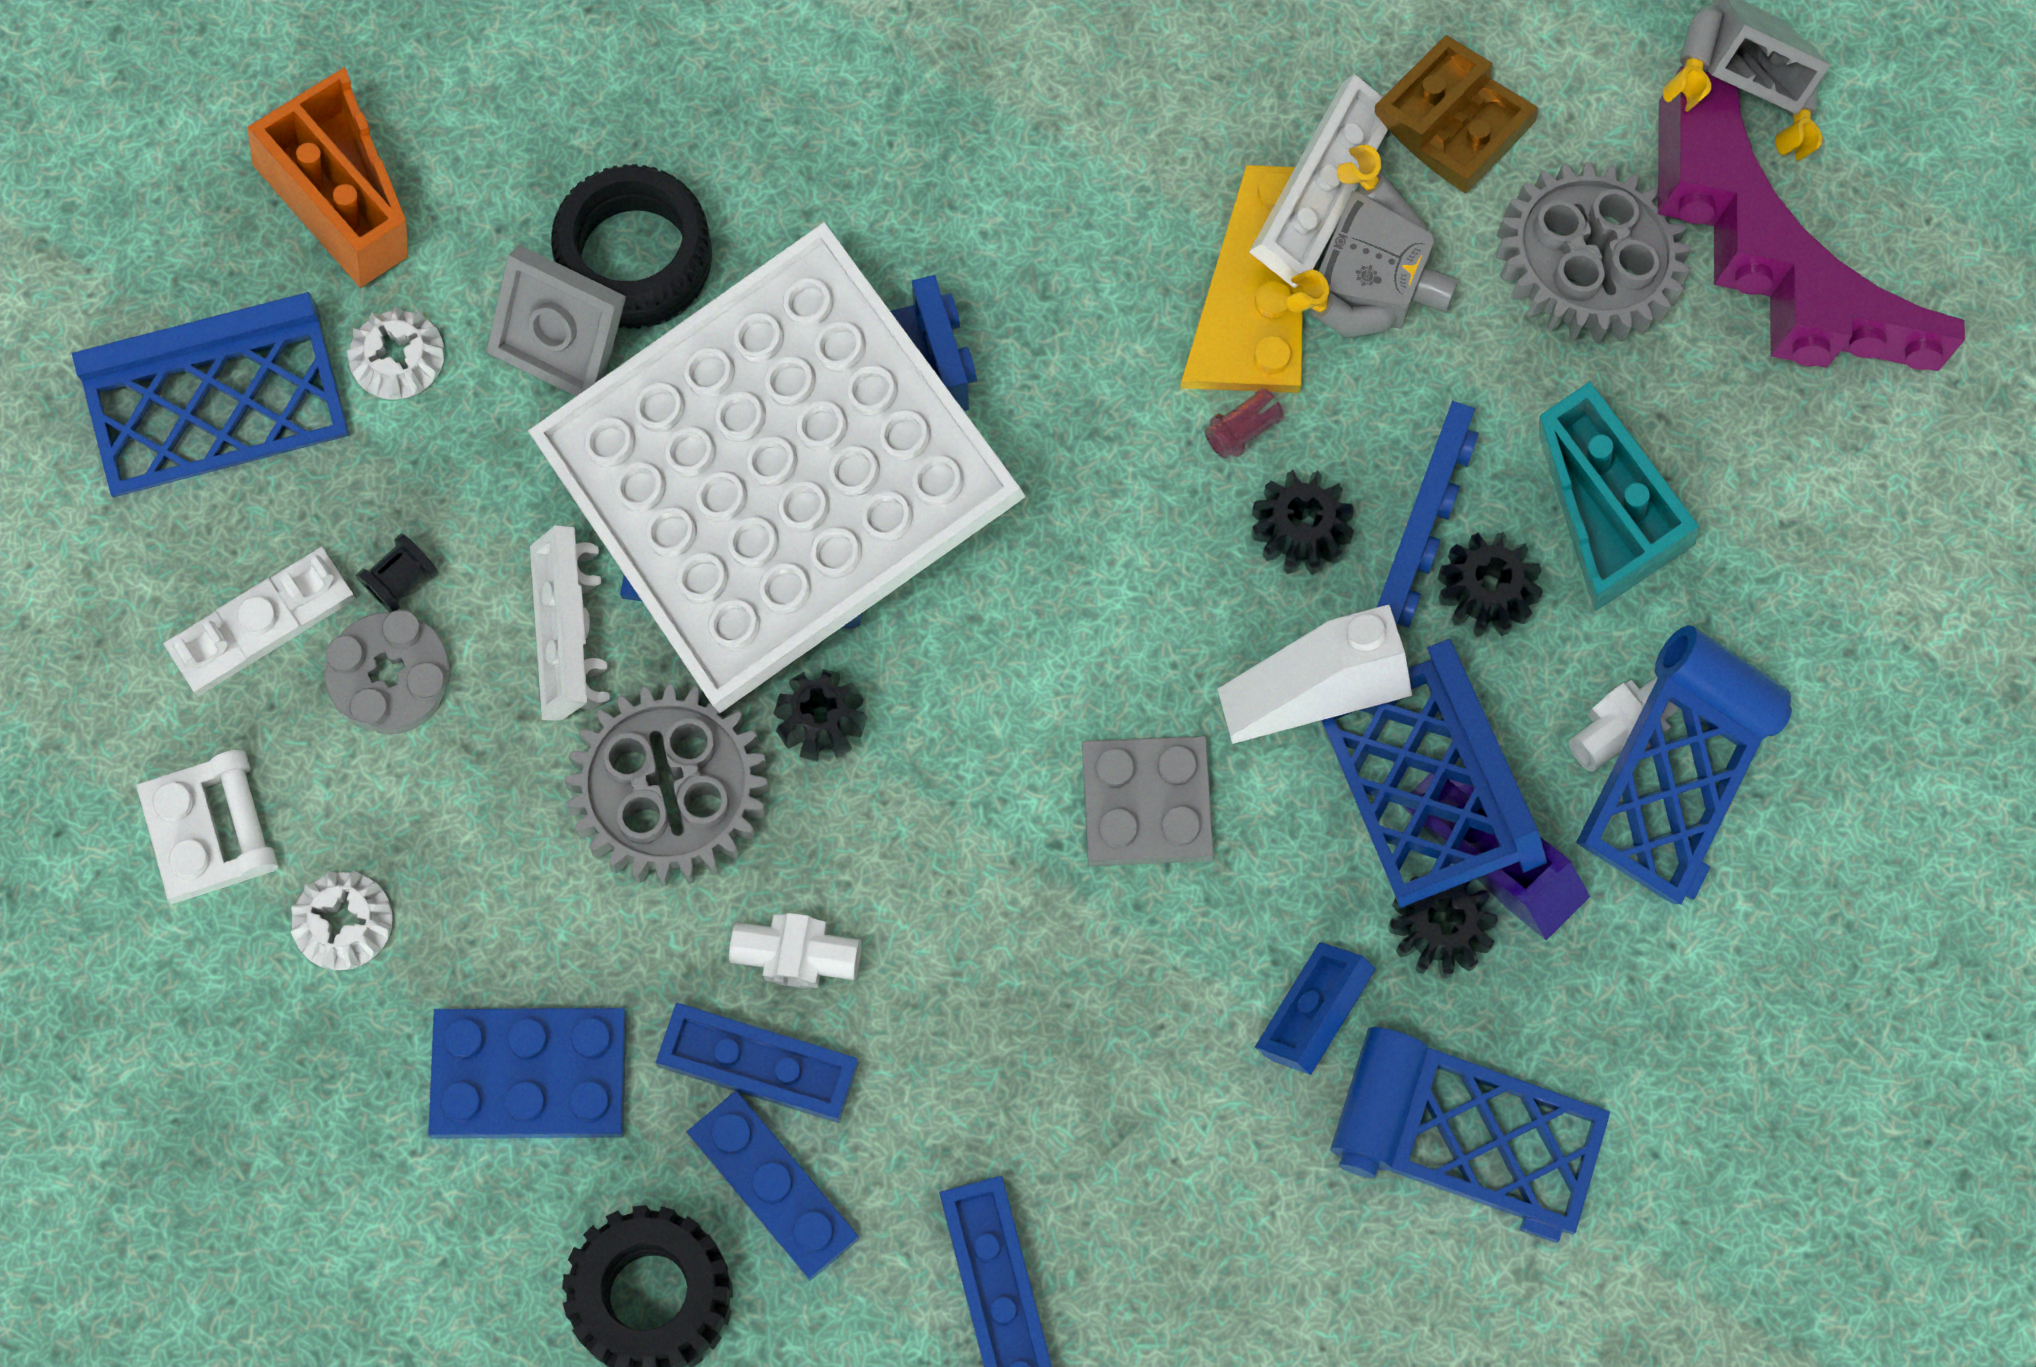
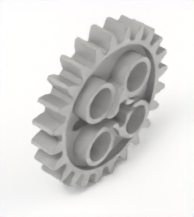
M1591 162L1585 163L1580 176H1576L1571 167L1565 163L1562 164L1556 179L1544 170L1540 173L1535 186L1525 182L1517 199H1511L1504 214L1505 218H1503L1497 232V237L1502 240L1495 256L1506 261L1500 277L1502 280H1518L1511 298L1517 300L1530 297L1533 302L1527 315L1531 318L1543 311L1548 313L1550 317L1547 329L1550 331L1557 328L1562 321L1568 323L1570 338L1573 340L1577 339L1582 328H1588L1595 343H1601L1607 329H1611L1614 336L1621 342L1625 340L1631 327L1644 334L1653 319L1661 322L1671 305H1675L1684 289L1682 285L1690 272V267L1685 265L1684 262L1691 251V246L1679 243L1686 229L1684 224H1668L1667 222L1670 217L1658 214V207L1653 204L1658 193L1656 187L1640 193L1636 190L1638 175L1633 174L1624 183L1617 181L1615 166L1610 165L1604 177L1596 176ZM1603 216L1611 217L1619 222V224L1610 223ZM1549 229L1558 231V232H1559L1560 234H1562L1563 236L1554 234V233L1551 232ZM1624 268L1634 271L1637 275L1629 273ZM1568 279L1579 282L1583 287L1574 285Z
M667 684L663 699L654 701L647 686L641 687V704L633 707L624 696L620 695L617 697L621 714L614 718L607 712L599 709L596 715L602 730L596 733L591 730L581 729L579 732L582 741L589 750L588 752L573 751L569 753L572 765L581 770L582 773L566 776L564 782L568 790L581 793V795L570 799L566 804L571 815H586L575 825L580 838L597 834L589 847L592 855L598 858L611 850L613 851L609 865L616 874L631 862L633 863V876L638 883L645 879L651 868L657 870L662 886L668 885L672 870L681 869L684 878L690 884L694 882V865L702 862L706 869L714 875L718 873L714 855L721 851L732 859L736 860L739 857L733 841L735 836L749 840L755 838L754 828L746 820V817H765L764 804L752 798V796L769 792L768 779L753 775L765 769L767 763L764 754H748L759 743L755 731L737 735L744 724L742 714L739 711L722 719L723 712L719 713L711 703L705 708L701 706V695L697 687H693L685 701L677 699L673 684ZM654 734H660L663 737L668 765L675 780L673 787L684 826V832L680 836L672 833L667 805L662 790L659 787L661 780L651 744V737ZM689 737H697L707 743L705 751L696 758L684 759L675 754L677 745ZM628 752H638L646 757L644 765L632 774H623L614 769L616 761ZM702 795L717 797L721 801V805L713 815L699 818L688 812L690 804L697 797ZM641 810L657 812L660 818L652 830L645 833H637L628 828L629 820L636 812Z

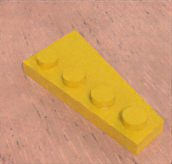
M1246 165L1180 388L1300 393L1303 312H1292L1288 309L1286 302L1288 296L1303 292V289L1300 286L1293 288L1249 253L1295 167Z

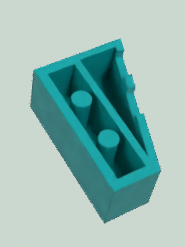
M1591 381L1539 416V438L1594 610L1597 611L1694 546L1699 525Z

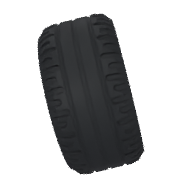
M623 164L622 167L615 165L612 168H604L600 173L596 171L592 176L585 177L584 182L580 181L577 183L576 187L570 190V195L565 196L559 206V211L555 215L552 226L551 247L556 263L626 296L618 328L626 326L627 329H640L641 326L645 325L648 328L652 325L661 324L663 320L667 322L672 317L678 316L680 311H685L693 303L694 298L698 297L710 272L712 246L706 216L700 202L682 181L666 171H658L655 167H648L647 165L638 167L637 164ZM627 211L651 212L664 217L678 228L682 235L679 250L666 267L650 277L636 281L612 280L594 272L582 260L583 248L589 235L600 223L616 214Z

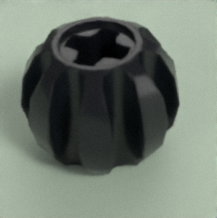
M822 669L821 678L815 681L808 680L805 672H802L789 681L794 694L780 693L777 698L774 715L778 719L784 720V722L778 725L776 732L788 749L803 743L800 751V757L803 759L819 762V753L825 748L832 749L836 759L852 749L845 736L861 737L863 734L867 716L856 709L862 706L864 698L852 682L838 687L840 681V674L838 672ZM825 707L827 721L815 723L813 709Z

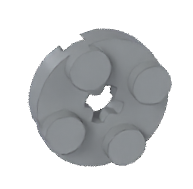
M405 610L375 613L355 621L343 630L340 636L330 642L325 655L327 660L325 683L329 696L337 710L347 721L354 725L381 734L392 735L407 732L428 721L441 705L440 701L446 693L447 684L449 685L451 676L449 656L439 636L430 626ZM389 659L392 664L399 662L404 664L405 668L397 673L399 683L395 686L388 687L383 680L372 682L371 675L378 671L377 664L380 661Z

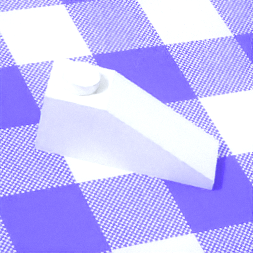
M1389 604L1329 620L1217 689L1232 744L1412 696L1405 651Z

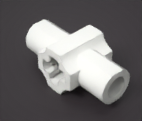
M1655 677L1640 689L1632 680L1622 683L1590 710L1587 716L1593 723L1569 739L1570 750L1583 768L1594 772L1618 754L1620 755L1658 677ZM1668 701L1660 718L1664 736L1671 728L1666 719L1680 710L1679 707Z
M794 913L773 914L771 927L735 923L730 942L729 961L735 964L763 967V978L765 981L804 989L818 988L820 975L856 980L861 958L862 942L861 939L827 935V923L807 915Z

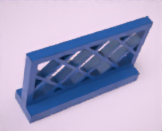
M309 292L71 353L76 374L83 384L107 483L113 498L350 436L322 331L323 326L318 306ZM311 339L315 360L303 379L275 364L287 344ZM271 349L266 359L256 354V352ZM241 356L261 366L244 395L216 380L229 359ZM212 364L207 374L196 369ZM183 371L202 381L185 410L158 396L169 375ZM270 372L298 387L281 415L253 401ZM319 373L324 392L312 385ZM153 379L148 389L137 384ZM127 387L143 397L124 426L105 414L100 393ZM211 387L239 402L222 431L194 416ZM308 392L328 404L333 425L306 431L290 422ZM153 402L180 417L162 447L135 432ZM248 408L276 423L264 443L250 447L231 437ZM189 423L217 438L206 457L193 462H188L172 453ZM109 426L121 432L114 444ZM285 428L296 434L278 439ZM130 438L158 453L145 474L122 480L117 460ZM226 443L238 449L220 454ZM167 459L178 464V466L160 470Z
M1451 639L1427 647L1431 660L1408 668L1411 689L1427 684L1431 693L1421 714L1395 706L1398 700L1361 709L1359 711L1374 715L1363 737L1339 730L1335 719L1353 712L1321 720L1400 908L1519 862L1523 873L1547 864L1537 826ZM1438 711L1442 720L1434 718ZM1388 719L1413 727L1402 749L1376 741ZM1427 731L1451 738L1452 743L1442 761L1416 753ZM1347 747L1355 749V752L1353 753L1352 757L1350 756ZM1369 754L1395 762L1383 784L1361 778L1358 775ZM1459 758L1464 768L1456 766V763ZM1408 766L1435 774L1423 797L1396 789ZM1448 779L1473 787L1474 790L1464 809L1437 802ZM1367 795L1376 797L1372 806ZM1389 802L1416 810L1404 833L1379 825V820ZM1480 806L1482 807L1485 816L1477 814ZM1429 814L1456 823L1445 846L1418 838ZM1469 827L1493 834L1499 847L1476 856L1458 851ZM1387 843L1397 846L1393 854ZM1410 850L1437 859L1430 874L1404 883L1399 871Z

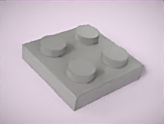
M519 245L508 254L486 353L576 397L606 376L626 296Z
M1206 736L1082 741L1088 866L1213 861Z

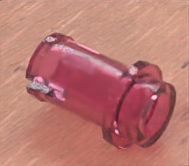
M1260 388L1253 396L1226 415L1218 413L1211 417V425L1205 429V437L1216 454L1224 459L1230 455L1235 457L1241 456L1245 453V445L1284 419V412L1279 402L1262 414H1257L1258 411L1267 405L1266 403L1274 398L1271 392L1265 388Z

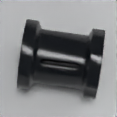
M400 533L394 539L396 546L370 570L361 569L356 574L357 579L388 612L397 611L400 608L399 601L425 577L432 580L439 573L425 553L403 533Z

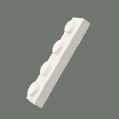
M1355 74L1340 85L1249 250V253L1293 288L1299 285L1293 283L1291 277L1314 268L1342 216L1352 190L1355 191L1359 184L1350 185L1341 182L1337 177L1338 165L1351 162L1359 170L1358 161L1350 155L1349 148L1359 145H1370L1377 151L1388 131L1374 113L1375 105L1383 97Z

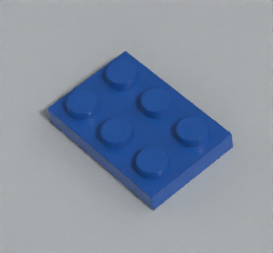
M625 1008L434 1009L428 1136L431 1139L623 1138L627 1018Z

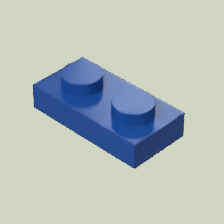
M1319 942L1258 1040L1255 1048L1273 1062L1311 1075L1376 968L1362 955Z

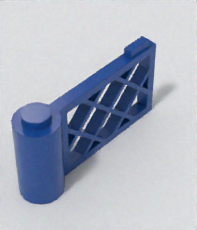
M1691 625L1684 626L1676 631L1659 652L1655 663V673L1658 679L1576 841V844L1658 896L1673 904L1680 905L1685 896L1695 900L1710 869V866L1704 863L1703 859L1762 739H1765L1767 736H1775L1781 732L1787 725L1792 713L1790 706L1791 694L1786 687ZM1668 701L1682 709L1688 735L1665 742L1660 718ZM1701 723L1705 724L1709 728L1702 730ZM1721 735L1737 746L1726 768L1712 772L1705 739ZM1690 744L1698 777L1675 784L1668 751ZM1653 756L1661 789L1638 796L1633 772L1639 760ZM1700 787L1705 811L1699 823L1686 827L1678 794ZM1663 799L1671 832L1648 839L1640 806ZM1626 811L1634 844L1616 849L1600 838L1611 816ZM1674 842L1679 864L1670 882L1657 875L1651 849ZM1636 854L1638 862L1628 856Z
M1371 1027L1367 1029L1330 1151L1341 1157L1338 1166L1347 1172L1367 1178H1375L1378 1170L1399 1174L1523 1218L1520 1227L1521 1231L1557 1243L1562 1232L1571 1235L1576 1233L1610 1112L1429 1048L1424 1042L1407 1034L1381 1027ZM1437 1068L1460 1076L1472 1100L1443 1114L1431 1091ZM1477 1083L1494 1089L1482 1095ZM1504 1092L1520 1097L1532 1122L1506 1135H1503L1486 1102ZM1537 1104L1554 1109V1111L1543 1116ZM1426 1106L1432 1120L1420 1125ZM1476 1107L1493 1141L1464 1155L1447 1120ZM1564 1113L1591 1122L1584 1147L1565 1157L1546 1123ZM1437 1126L1454 1160L1435 1170L1409 1161L1416 1136ZM1536 1128L1554 1162L1525 1176L1507 1142ZM1497 1147L1514 1182L1497 1191H1493L1480 1186L1468 1161ZM1581 1157L1576 1176L1574 1177L1568 1163ZM1458 1167L1464 1180L1445 1173ZM1558 1169L1571 1192L1565 1214L1561 1215L1541 1208L1529 1182ZM1518 1188L1524 1201L1505 1194Z

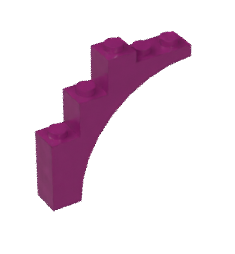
M1680 66L1675 76L1684 68V66ZM1704 71L1710 79L1711 90L1690 111H1685L1687 99L1682 92L1669 103L1664 100L1663 95L1659 100L1658 214L1682 219L1691 224L1714 226V285L1736 289L1745 294H1760L1770 297V346L1772 357L1795 361L1803 366L1827 368L1839 352L1843 351L1860 358H1877L1905 364L1917 370L1929 369L1939 371L1965 341V321L1920 307L1878 287L1839 261L1802 227L1775 193L1753 153L1741 117L1738 87Z

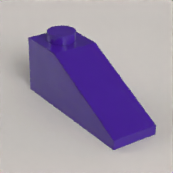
M1430 773L1411 793L1423 797L1435 774ZM1448 779L1437 802L1464 809L1474 789L1470 785ZM1402 806L1413 817L1416 810ZM1480 806L1477 814L1485 816V813L1482 807ZM1429 814L1423 827L1441 845L1445 846L1456 823ZM1469 827L1458 851L1476 856L1499 847L1493 834ZM1541 838L1547 864L1523 873L1519 862L1476 879L1510 912L1543 939L1547 940L1590 898V895L1572 862Z

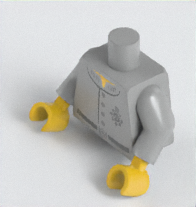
M1713 0L1711 4L1701 7L1695 13L1688 26L1680 57V62L1684 68L1664 86L1662 90L1664 100L1669 103L1682 92L1687 99L1685 111H1690L1711 90L1710 79L1704 72V70H1708L1712 76L1787 110L1788 115L1793 116V124L1775 136V145L1781 155L1785 156L1796 149L1795 159L1799 161L1816 151L1823 142V136L1818 125L1811 120V116L1817 113L1818 83L1831 64L1785 21L1746 1Z
M1359 145L1349 148L1350 155L1358 161L1359 170L1351 162L1339 164L1337 167V177L1344 184L1360 183L1359 192L1352 190L1319 271L1311 269L1291 277V281L1298 284L1304 293L1298 292L1288 296L1286 302L1288 309L1296 313L1310 309L1313 317L1346 338L1381 333L1390 327L1402 329L1413 301L1446 313L1459 279L1427 268L1436 238L1431 232L1427 231L1425 223L1386 176L1379 172L1381 169V159L1376 149L1370 145Z

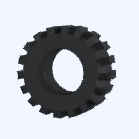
M647 1205L632 1206L633 1213L622 1216L618 1210L605 1216L608 1221L607 1224L598 1230L592 1225L583 1234L587 1241L580 1250L576 1247L573 1248L568 1258V1261L572 1264L570 1273L563 1274L562 1289L566 1292L567 1302H564L563 1306L565 1315L573 1326V1333L579 1342L598 1361H601L607 1367L696 1366L703 1361L700 1356L709 1347L714 1350L722 1339L719 1333L723 1324L728 1325L732 1312L729 1308L730 1297H733L732 1282L728 1274L729 1269L718 1246L711 1236L702 1230L699 1223L689 1216L686 1218L678 1216L674 1209L661 1206L660 1211H650ZM646 1256L665 1257L673 1261L681 1269L686 1279L687 1292L681 1309L669 1322L651 1330L629 1328L616 1317L611 1306V1289L616 1277L625 1266L636 1259Z

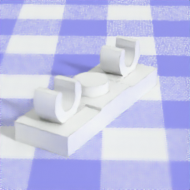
M554 525L530 546L542 720H564L579 708L585 710L596 709L610 700L608 692L593 691L586 683V676H597L607 670V662L602 659L589 658L584 660L583 645L586 644L589 633L590 617L588 610L583 607L582 594L590 592L600 585L601 577L585 575L578 568L577 561L592 560L599 554L598 546L588 542L576 544L574 527Z
M321 546L271 578L265 579L216 609L214 613L163 644L198 697L356 600V598Z

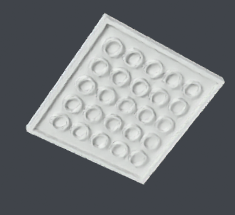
M825 222L528 430L712 706L719 713L1025 498L1019 485Z

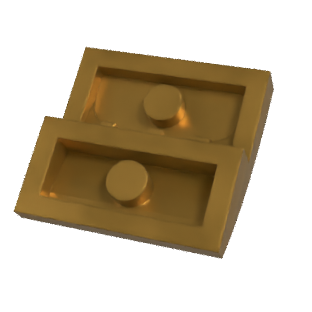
M1445 35L1375 105L1374 113L1413 155L1432 171L1466 194L1534 124L1538 107L1491 79L1492 62Z

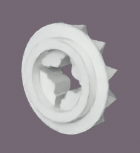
M396 305L390 312L382 314L371 312L369 320L360 329L353 328V340L350 349L346 351L351 372L357 383L370 394L389 400L409 398L427 389L438 377L444 362V345L437 327L428 321L420 311L417 313L403 311ZM388 334L391 340L394 339L399 346L407 343L410 344L403 349L406 357L404 360L408 368L403 370L400 363H395L391 357L380 359L386 354L384 346L386 342L383 336Z
M355 870L340 873L327 871L324 877L313 883L305 884L303 893L297 903L291 906L292 929L290 932L298 948L311 962L330 970H349L366 964L383 949L392 929V909L386 894L377 882L372 881ZM347 897L349 902L348 911L352 916L358 918L361 923H365V926L356 923L354 926L344 925L340 934H336L334 940L332 936L333 927L328 921L318 915L317 912L326 914L327 911L337 912L340 909L341 903H345Z

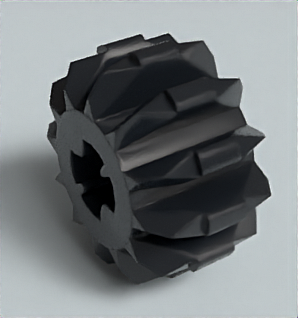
M1293 469L1286 475L1285 487L1270 480L1264 489L1266 500L1255 501L1253 505L1252 516L1259 522L1252 527V538L1254 541L1267 542L1262 554L1266 561L1276 559L1281 553L1286 555L1283 569L1287 574L1294 571L1297 559H1304L1305 567L1312 575L1319 571L1321 558L1333 564L1337 563L1342 554L1340 545L1350 544L1352 541L1354 529L1347 522L1353 518V505L1338 502L1343 492L1340 483L1331 485L1325 490L1320 487L1322 475L1319 471L1311 474L1309 483H1301L1299 475ZM1293 516L1300 521L1308 516L1314 519L1313 527L1306 522L1296 527L1292 524Z
M1479 532L1471 535L1468 543L1469 549L1458 544L1454 545L1448 554L1451 564L1442 565L1438 573L1437 579L1446 585L1439 595L1440 605H1458L1451 618L1454 625L1464 623L1469 616L1475 618L1476 622L1473 631L1476 637L1484 634L1489 621H1492L1495 630L1501 636L1509 633L1512 627V620L1520 624H1526L1532 615L1529 605L1539 603L1543 590L1541 587L1533 583L1541 574L1540 564L1522 563L1528 552L1526 543L1517 545L1512 551L1505 548L1507 539L1504 532L1497 533L1493 544L1489 546ZM1484 576H1492L1498 579L1495 585L1497 588L1496 592L1483 588L1485 583Z
M1415 876V877H1413L1410 881L1415 880V879L1420 878V877H1419V876ZM1470 881L1401 908L1395 897L1392 907L1402 916L1390 920L1388 925L1389 932L1399 936L1409 935L1398 945L1396 949L1397 954L1400 957H1405L1418 950L1421 956L1416 963L1415 970L1422 974L1427 971L1432 959L1438 960L1439 973L1442 978H1450L1452 976L1455 960L1467 971L1473 970L1478 964L1475 951L1488 953L1494 944V940L1484 931L1494 928L1498 922V917L1489 911H1478L1489 900L1490 895L1488 891L1480 890L1470 896L1465 892L1470 884ZM1437 911L1445 913L1447 922L1455 923L1449 935L1442 934L1440 924L1431 923Z

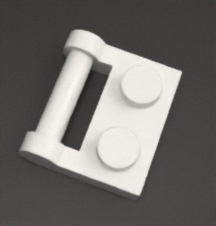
M244 750L223 752L208 762L136 784L167 900L171 904L274 872L278 869L274 849L266 847L246 777L251 768ZM218 783L223 785L242 852L236 859L227 862L206 792V787Z

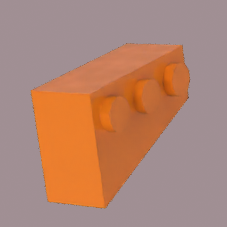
M345 67L247 127L251 160L254 168L360 288L408 258L406 219L383 161L379 159L369 133L368 123L364 113H361Z

